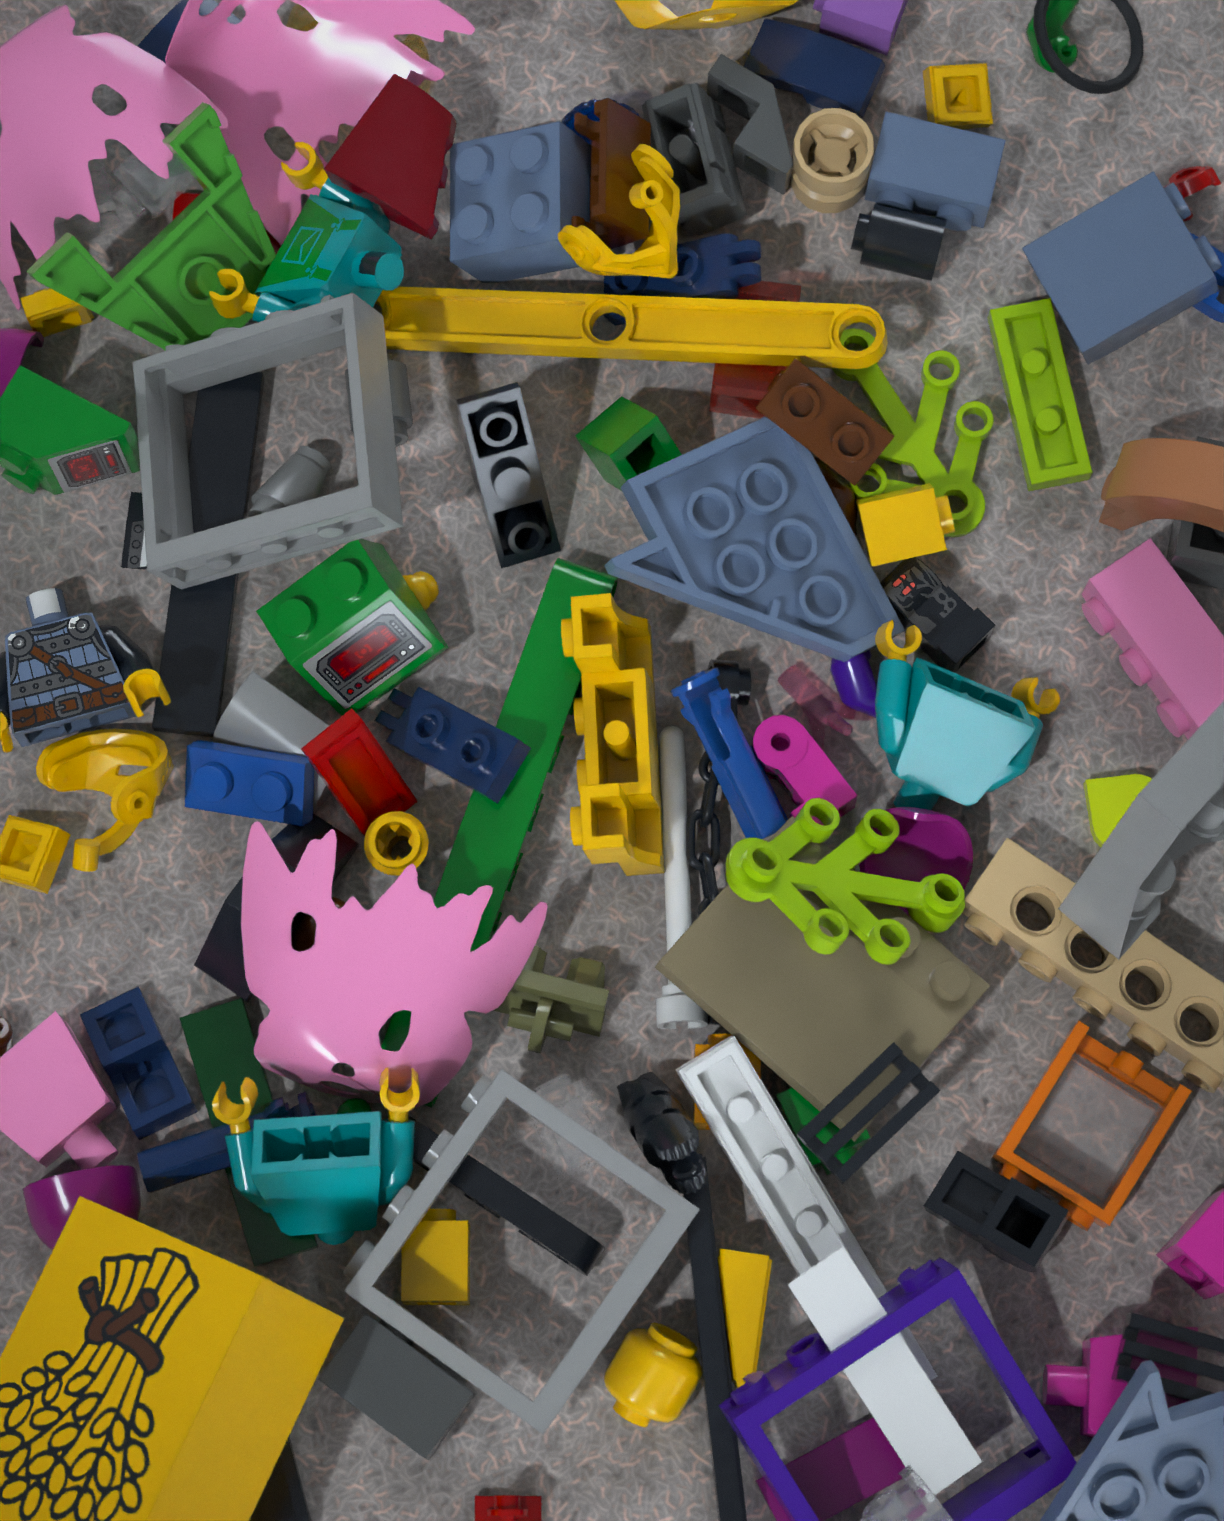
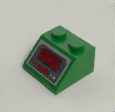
M21 365L0 397V465L5 468L2 476L17 488L27 493L35 494L38 487H41L54 495H58L140 471L138 438L132 424L125 419Z
M362 538L347 543L256 611L289 664L341 716L351 708L356 713L361 712L449 648L383 545Z

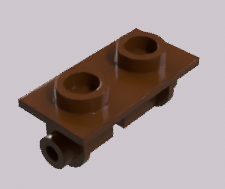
M794 358L785 371L781 369L766 388L768 390L767 394L755 407L854 486L895 437L796 358Z

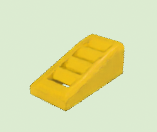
M719 1249L717 1261L732 1382L737 1389L745 1384L742 1379L743 1377L757 1371L772 1260L769 1259L768 1255Z

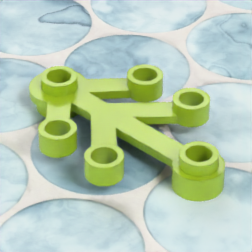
M858 328L844 330L840 338V342L844 347L851 343H857L863 346L864 349L870 347L875 340L869 332ZM944 350L934 351L926 357L921 370L924 389L916 422H914L879 368L878 362L862 369L832 368L834 373L840 378L858 382L889 432L895 436L878 459L912 466L923 485L930 483L933 486L935 497L945 495L947 497L957 496L964 501L965 509L960 513H952L955 532L945 534L944 536L952 538L962 537L974 531L983 518L985 500L982 491L972 480L981 442L988 437L993 425V414L990 408L978 401L967 402L959 408L954 421V430L959 440L949 474L934 452L948 391L955 386L960 373L958 359L952 353ZM935 364H944L950 369L952 375L945 380H939L931 375L929 368ZM969 414L978 415L983 419L985 427L978 431L969 430L964 426L962 419ZM875 463L872 464L864 475H870L878 481L879 488L876 491L864 492L857 484L855 486L850 482L848 484L857 499L919 486L918 484L887 479L885 471Z
M821 798L808 800L796 816L795 823L770 842L759 838L742 839L732 847L726 857V880L731 890L742 899L751 902H761L770 899L803 932L807 945L820 954L828 955L836 952L848 937L849 928L865 943L867 953L878 963L885 965L893 964L908 949L910 935L907 929L900 922L893 919H882L879 921L859 900L906 907L914 921L926 931L934 933L948 930L965 908L964 889L957 879L948 874L929 875L924 877L921 882H914L851 871L871 854H880L887 851L898 837L900 829L897 820L889 812L882 809L869 810L856 826L855 833L816 864L793 861L791 859L810 842L823 843L828 840L839 825L840 816L837 809L829 801ZM811 816L817 817L824 825L816 823ZM871 827L877 828L883 836L875 833ZM797 889L813 891L829 908L817 911ZM819 926L827 928L833 937L823 933ZM881 936L889 939L894 947L884 943Z

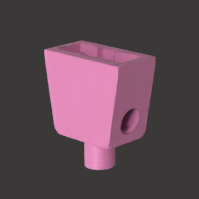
M55 1011L0 1057V1130L46 1168L65 1152L70 1155L81 1170L107 1166L117 1156L118 1150L97 1127L117 1107L71 1027Z

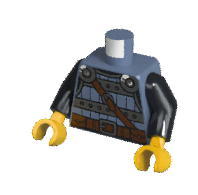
M58 588L40 590L26 597L32 627L7 634L5 636V651L0 653V741L4 753L13 750V742L9 731L10 726L12 734L21 747L136 716L142 717L144 714L141 706L147 699L152 697H160L165 706L171 703V698L162 679L154 671L147 653L117 626H99L92 612L69 617L63 591Z

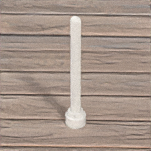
M677 726L665 727L659 736L667 952L692 925L690 867L686 858V821L688 815L685 737L683 731ZM669 979L668 985L662 987V997L656 1000V1022L658 1028L677 1029L676 1022H688V1029L708 1026V1013Z

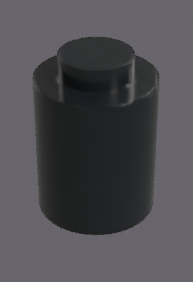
M874 204L871 215L859 213L851 249L862 252L861 265L932 281L946 220Z

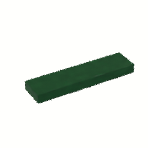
M240 998L180 1017L212 1128L226 1124L221 1122L212 1110V1101L222 1082L225 1083L228 1099L235 1104H244L241 1099V1084L245 1077L252 1079L258 1088V1098L249 1116L263 1112L274 1099L265 1069L254 1056L256 1040L243 999ZM231 1167L225 1169L254 1267L257 1268L319 1248L315 1234L290 1236L282 1233L271 1213L264 1212L239 1194L234 1185Z

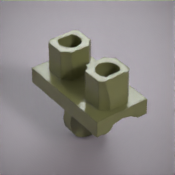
M534 946L530 957L507 997L493 1011L509 1014L507 1026L531 1032L528 1051L539 1054L543 1049L546 1036L569 1042L573 1031L600 1037L609 996V990L604 989L605 965L602 962L583 957L572 959L567 978L563 979L543 974L547 952L538 946Z

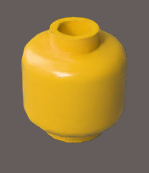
M656 1322L651 1323L648 1329L637 1328L629 1331L625 1335L604 1375L607 1390L617 1399L613 1405L614 1411L627 1421L640 1427H647L651 1420L666 1423L676 1420L683 1412L702 1377L701 1364L695 1357L698 1350L697 1346L676 1330Z

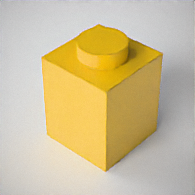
M930 483L856 500L867 553L872 567L945 551L947 548L944 535L955 532L947 495L935 497L934 488Z
M429 1209L401 1248V1302L404 1305H470L469 1221H456V1210Z

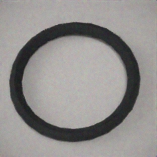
M1037 0L1033 20L1036 41L1044 59L1063 81L1076 89L1091 94H1108L1118 91L1132 81L1140 68L1143 57V36L1138 18L1127 0L1111 1L1117 6L1129 28L1131 54L1123 72L1116 78L1107 81H1092L1082 78L1072 72L1059 59L1053 50L1046 29V11L1050 0Z

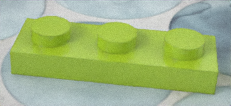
M1051 299L990 309L987 317L1028 492L1089 480L1093 472Z

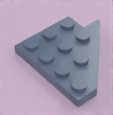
M763 417L627 480L620 487L648 542L611 558L604 565L608 574L842 662H846L876 647L875 635L883 623L893 620L892 638L905 631L811 451L767 417Z
M1152 1360L1141 1362L1040 1521H1224V1391L1168 1408L1159 1370Z

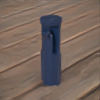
M303 1092L297 1094L299 1104L289 1109L288 1102L284 1103L283 1097L274 1099L263 1112L251 1115L248 1119L251 1129L254 1128V1120L317 1116L307 1093ZM223 1124L138 1152V1163L147 1192L153 1193L231 1167L225 1135L231 1133L230 1126Z

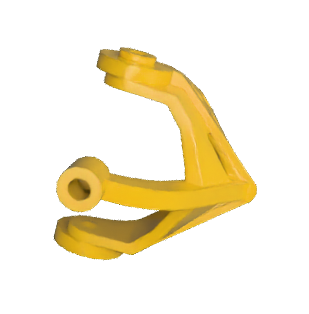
M639 144L631 153V158L645 181L632 186L629 192V199L634 207L645 209L651 218L649 237L645 238L642 245L632 254H614L592 230L583 225H579L577 228L572 225H565L558 233V240L577 265L591 273L605 276H651L671 279L678 272L677 227L680 212V189L672 180L674 172L666 158L651 146Z
M101 729L78 733L48 745L40 754L36 765V774L40 783L59 792L84 789L101 791L112 797L111 811L118 820L106 832L93 839L80 838L75 840L72 868L86 872L96 871L98 869L99 856L111 853L121 846L132 835L140 822L144 819L152 818L157 797L161 794L174 768L167 746L159 737L140 730ZM121 765L148 766L131 776L118 774Z

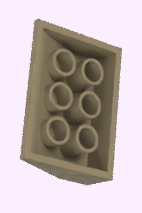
M792 816L768 842L795 823V818ZM810 842L791 860L816 864L833 850L825 843ZM728 884L655 966L659 972L730 1034L735 1036L738 1041L819 1111H822L893 1042L903 1051L910 1062L913 1061L920 1069L990 987L987 982L898 906L859 900L879 921L882 919L896 920L907 929L910 935V945L899 960L893 964L885 965L876 962L869 956L865 949V943L850 928L848 937L836 952L828 955L815 952L807 945L803 932L770 899L761 902L744 900L736 895ZM797 889L817 911L829 908L813 891ZM819 926L823 933L833 937L827 928ZM881 936L884 943L894 947L889 939ZM891 1064L831 1122L841 1130L900 1074L897 1068ZM880 1112L874 1118H872L853 1138H851L854 1142L872 1123V1121L880 1114Z

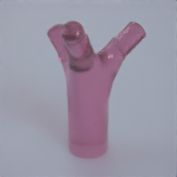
M792 665L780 675L777 682L801 707L809 723L812 737L823 751L826 725L844 736H849L852 733V725L843 718L854 719L856 710L827 698L797 665Z

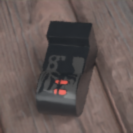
M916 557L902 560L880 582L905 632L909 626H917L922 634V641L919 647L939 667L956 673L989 641L996 626L978 607L973 610L949 586L943 585L938 576Z

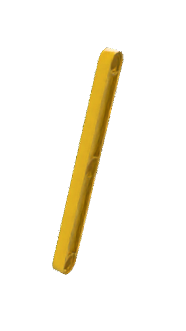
M398 286L392 291L382 290L375 304L382 308L386 349L769 366H789L794 358H796L807 367L862 369L877 363L885 354L888 345L885 324L880 314L871 307L861 304ZM613 312L620 314L626 319L625 329L616 339L603 341L593 336L592 328L594 322L603 314ZM862 322L874 328L876 331L875 340L865 350H848L840 342L842 332L853 323Z

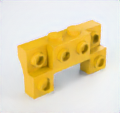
M611 593L571 597L572 618L562 619L561 638L564 656L574 657V661L581 672L582 697L574 698V722L577 735H584L585 759L577 760V784L581 806L570 808L572 842L574 846H583V851L592 864L618 862L626 876L665 873L652 629L648 619L626 613L616 605Z

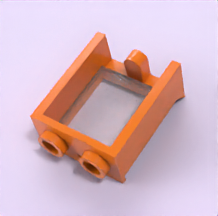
M1078 1020L1069 1030L1063 1043L993 1154L992 1159L1003 1165L998 1173L999 1175L1008 1180L1012 1177L1034 1191L1038 1187L1058 1199V1205L1069 1210L1070 1216L1067 1220L1088 1231L1093 1222L1102 1228L1111 1225L1192 1091L1182 1084L1172 1088L1143 1070L1144 1063L1137 1057L1123 1050L1119 1053L1114 1052L1087 1035L1086 1033L1090 1027Z

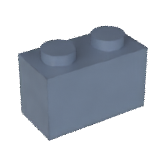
M885 112L868 179L865 200L908 212L913 211L946 220L945 228L954 231H967L972 226L984 228L1006 140Z

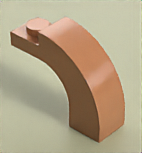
M1147 438L1124 443L1116 467L1109 473L1102 488L1101 499L1106 502L1099 522L1124 531L1149 520L1175 519L1197 523L1224 532V447L1173 438Z

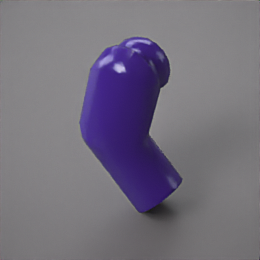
M870 650L846 662L831 658L830 672L840 700L847 707L876 718L875 696L877 684L869 662L872 656Z

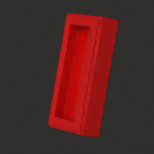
M352 708L301 748L345 813L364 837L370 824L379 816L393 811L405 812L418 802L362 718Z

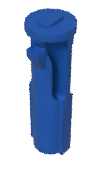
M718 667L706 672L703 670L680 681L681 684L672 688L670 692L673 697L678 696L684 705V708L680 709L683 717L694 726L712 763L711 768L745 837L764 839L775 834L788 821V818L762 765L758 762L753 752L752 745H749L731 709V695L728 689L722 690L719 687V682L716 678L720 675Z

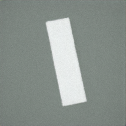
M844 1246L787 1284L830 1351H833L887 1314ZM897 1333L843 1370L927 1501L982 1462L900 1333Z

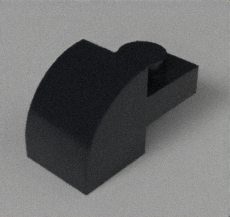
M960 1151L956 1152L924 1204V1208L928 1213L979 1242L985 1250L1017 1268L1032 1273L1036 1272L1070 1216L1069 1210L1012 1177L1010 1180L1004 1178Z

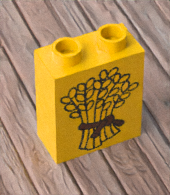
M79 1196L0 1357V1521H249L344 1318L261 1275Z

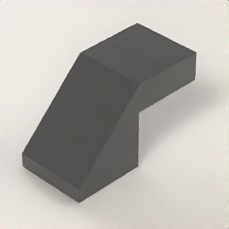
M721 54L708 72L707 94L708 97H712L718 103L748 120V123L734 142L733 158L735 166L784 195L791 183L793 162L774 85Z

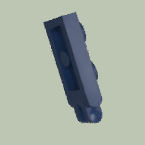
M729 233L677 244L678 272L674 278L604 275V294L737 299L740 287L754 285L761 281V266L753 263L761 259V243L756 240L739 241L736 235ZM613 312L604 314V317L614 326L626 324V319L620 314Z
M417 687L412 697L393 688L387 699L404 709L403 713L398 719L380 710L374 720L376 723L392 730L386 742L498 804L531 748L512 735L420 687Z

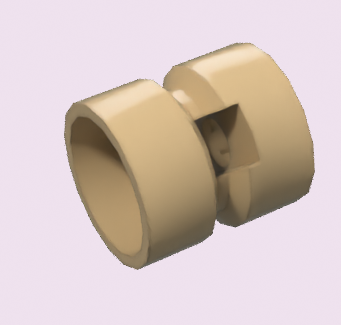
M825 108L810 114L799 125L793 142V168L790 186L796 198L807 208L820 213H839L853 207L863 197L868 184L869 170L874 154L873 135L867 123L853 112L841 108Z

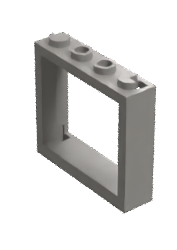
M354 293L337 298L327 295L318 304L295 311H276L267 315L264 321L241 328L228 327L218 329L209 338L187 345H168L165 352L133 361L148 572L179 589H185L403 527L384 317ZM346 345L358 486L193 533L183 395Z
M501 1069L493 1081L482 1075L461 1105V1108L468 1112L469 1115L456 1134L452 1135L444 1129L432 1144L422 1160V1163L428 1166L430 1170L417 1189L413 1190L405 1184L393 1199L383 1215V1218L390 1222L391 1225L378 1244L375 1246L368 1240H365L343 1271L345 1275L352 1279L344 1292L544 1435L700 1209ZM506 1100H509L665 1211L534 1401L375 1288L377 1282Z

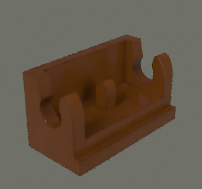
M605 98L594 102V114L600 119V122L590 120L581 113L574 114V129L592 141L590 222L575 215L572 216L571 225L576 228L579 225L589 228L611 250L649 237V215L645 209H639L632 205L629 199V192L632 186L645 181L631 158V153L639 144L650 146L651 123L613 100Z

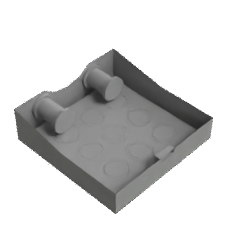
M1224 701L1137 795L1058 908L1118 960L1160 914L1161 895L1172 887L1176 879L1174 861L1196 845L1224 840Z

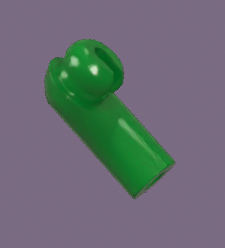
M1050 0L1046 11L1048 38L1059 59L1069 68L1077 59L1078 49L1076 44H1069L1070 39L1065 34L1063 25L1079 3V0ZM1033 16L1027 25L1026 34L1035 61L1046 71L1055 73L1044 59L1037 44Z

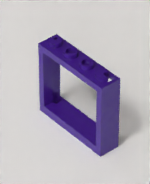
M941 1257L935 1261L929 1260L916 1270L911 1267L904 1270L897 1279L899 1285L878 1298L887 1314L833 1351H830L819 1333L810 1334L794 1343L786 1351L787 1360L766 1374L760 1370L743 1377L742 1379L745 1384L731 1392V1397L718 1405L789 1520L819 1521L760 1425L949 1300L1033 1437L1034 1442L918 1521H1007L1066 1481L1077 1464L960 1270Z

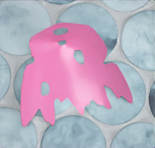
M189 0L172 37L165 61L166 66H170L212 100L228 119V127L220 130L229 152L234 154L243 175L241 180L253 209L258 211L264 228L282 245L302 210L301 195L306 194L310 196L312 194L319 196L321 190L317 187L302 190L296 188L291 183L281 167V162L287 164L293 170H301L308 165L309 161L297 149L289 160L279 159L265 141V132L272 127H283L295 143L305 142L313 147L325 168L327 163L319 152L320 141L335 144L338 142V131L341 124L355 127L394 73L416 86L421 85L424 80L438 81L444 77L445 72L442 69L421 58L409 47L398 41L394 35L416 34L437 42H443L445 30L472 35L475 27L465 17L439 0H290L305 7L318 21V25L314 29L306 32L282 24L277 10L286 0H222L212 12L204 16L199 15V8L203 0ZM241 4L246 11L243 20L238 24L227 22V17H230L233 10Z
M66 5L55 7L0 46V121L2 125L0 136V280L4 284L17 310H20L21 304L14 277L21 275V270L12 246L11 222L31 249L35 259L38 260L56 243L54 229L56 217L69 220L76 214H81L90 221L96 223L100 221V213L94 195L88 162L93 159L107 158L106 140H118L155 174L168 179L169 169L167 163L172 160L173 153L162 142L166 138L160 128L162 123L179 125L204 102L216 111L222 125L219 126L220 129L227 128L229 124L226 116L201 90L170 66H166V63L145 50L118 35L108 32L75 36L73 34L75 20L70 16L69 8ZM103 84L115 90L126 100V109L116 116L106 115L93 103L92 96L95 87Z
M256 821L250 828L243 868L241 932L245 978L249 990L268 1006L270 1012L259 1025L258 1037L254 1046V1056L263 1068L315 1090L349 1099L359 1098L366 1102L380 1104L382 1102L380 1099L379 1079L382 1071L388 1067V1088L395 1093H403L412 1085L411 1069L414 1068L419 1077L420 1097L415 1107L417 1108L431 1102L458 1073L471 1051L472 1036L464 1013L475 1011L487 1014L503 1003L522 972L538 940L546 918L547 904L545 902L538 903L520 923L516 921L513 915H509L490 941L470 952L481 916L492 895V886H481L469 896L458 894L445 906L436 908L432 895L419 888L416 866L410 864L379 898L372 909L365 910L353 896L339 909L332 900V883L337 847L335 830L331 829L321 840H311L295 872L290 873L262 823ZM299 912L312 915L317 924L315 944L310 949L302 952L294 950L291 941L292 921ZM401 1010L411 1011L409 1034L400 1050L388 1051L382 1049L378 1036L382 1026L393 1013ZM340 1062L349 1064L354 1069V1076L349 1077L334 1073L332 1067ZM320 1081L344 1084L358 1090L359 1093L337 1090L322 1084Z

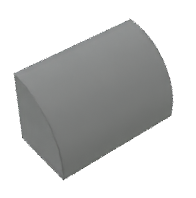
M252 671L222 714L214 731L212 742L305 756L301 748L329 727V725ZM316 770L314 774V814L317 813L331 794V791Z

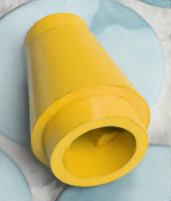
M401 811L388 812L376 818L368 827L364 838L365 854L371 865L378 871L392 876L401 875L410 864H414L417 868L425 859L429 845L428 834L423 824L413 815ZM399 841H408L412 847L411 852L403 859L398 855L394 860L391 855L393 846Z

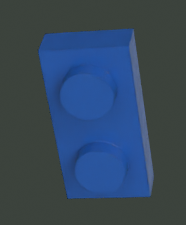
M196 740L187 745L185 807L304 826L313 819L315 768L305 756Z

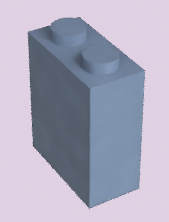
M1154 171L1022 248L1029 264L1087 364L1112 353L1219 291L1213 272L1222 268L1220 260L1205 235L1195 240L1191 236L1183 222L1185 218L1191 215V212L1176 185L1171 183L1163 188Z

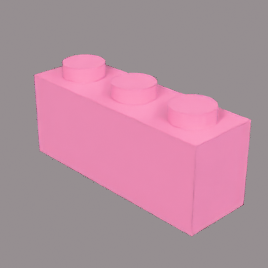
M1150 538L1088 580L1081 594L1086 601L1082 604V611L1089 624L1098 634L1104 636L1109 632L1122 649L1123 653L1119 655V660L1129 678L1140 687L1147 683L1159 699L1161 704L1156 709L1165 727L1175 737H1180L1184 734L1189 739L1224 701V636Z

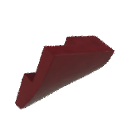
M394 73L325 166L324 170L333 184L380 205L389 220L432 240L439 226V222L434 215L438 190L446 187L448 175L445 156L453 146L457 122L453 115L436 99L415 84Z

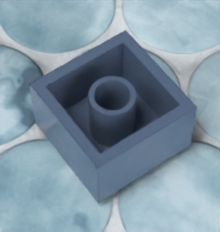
M560 121L453 144L450 148V262L482 283H498L580 267L560 244L558 233L565 225H571L572 216L576 215L590 222L591 145Z

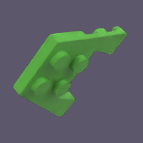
M202 102L162 140L203 187L204 190L113 278L82 244L68 232L26 272L41 284L166 351V346L187 345L209 338L218 329L243 327L253 317L252 313L246 312L242 316L233 319L225 318L217 312L212 303L209 291L225 296L234 292L221 285L217 273L222 269L238 271L245 281L248 292L257 295L255 291L276 254L259 213L253 209L242 183L241 177L243 175L235 156L229 152L219 128L222 125L217 113L209 104Z

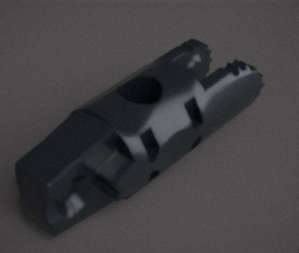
M653 1072L642 1074L633 1081H626L618 1085L617 1089L624 1111L625 1124L648 1163L658 1168L666 1182H668V1185L679 1193L695 1194L698 1189H702L701 1186L705 1183V1176L707 1174L704 1164L696 1152L700 1142L699 1132L675 1093Z

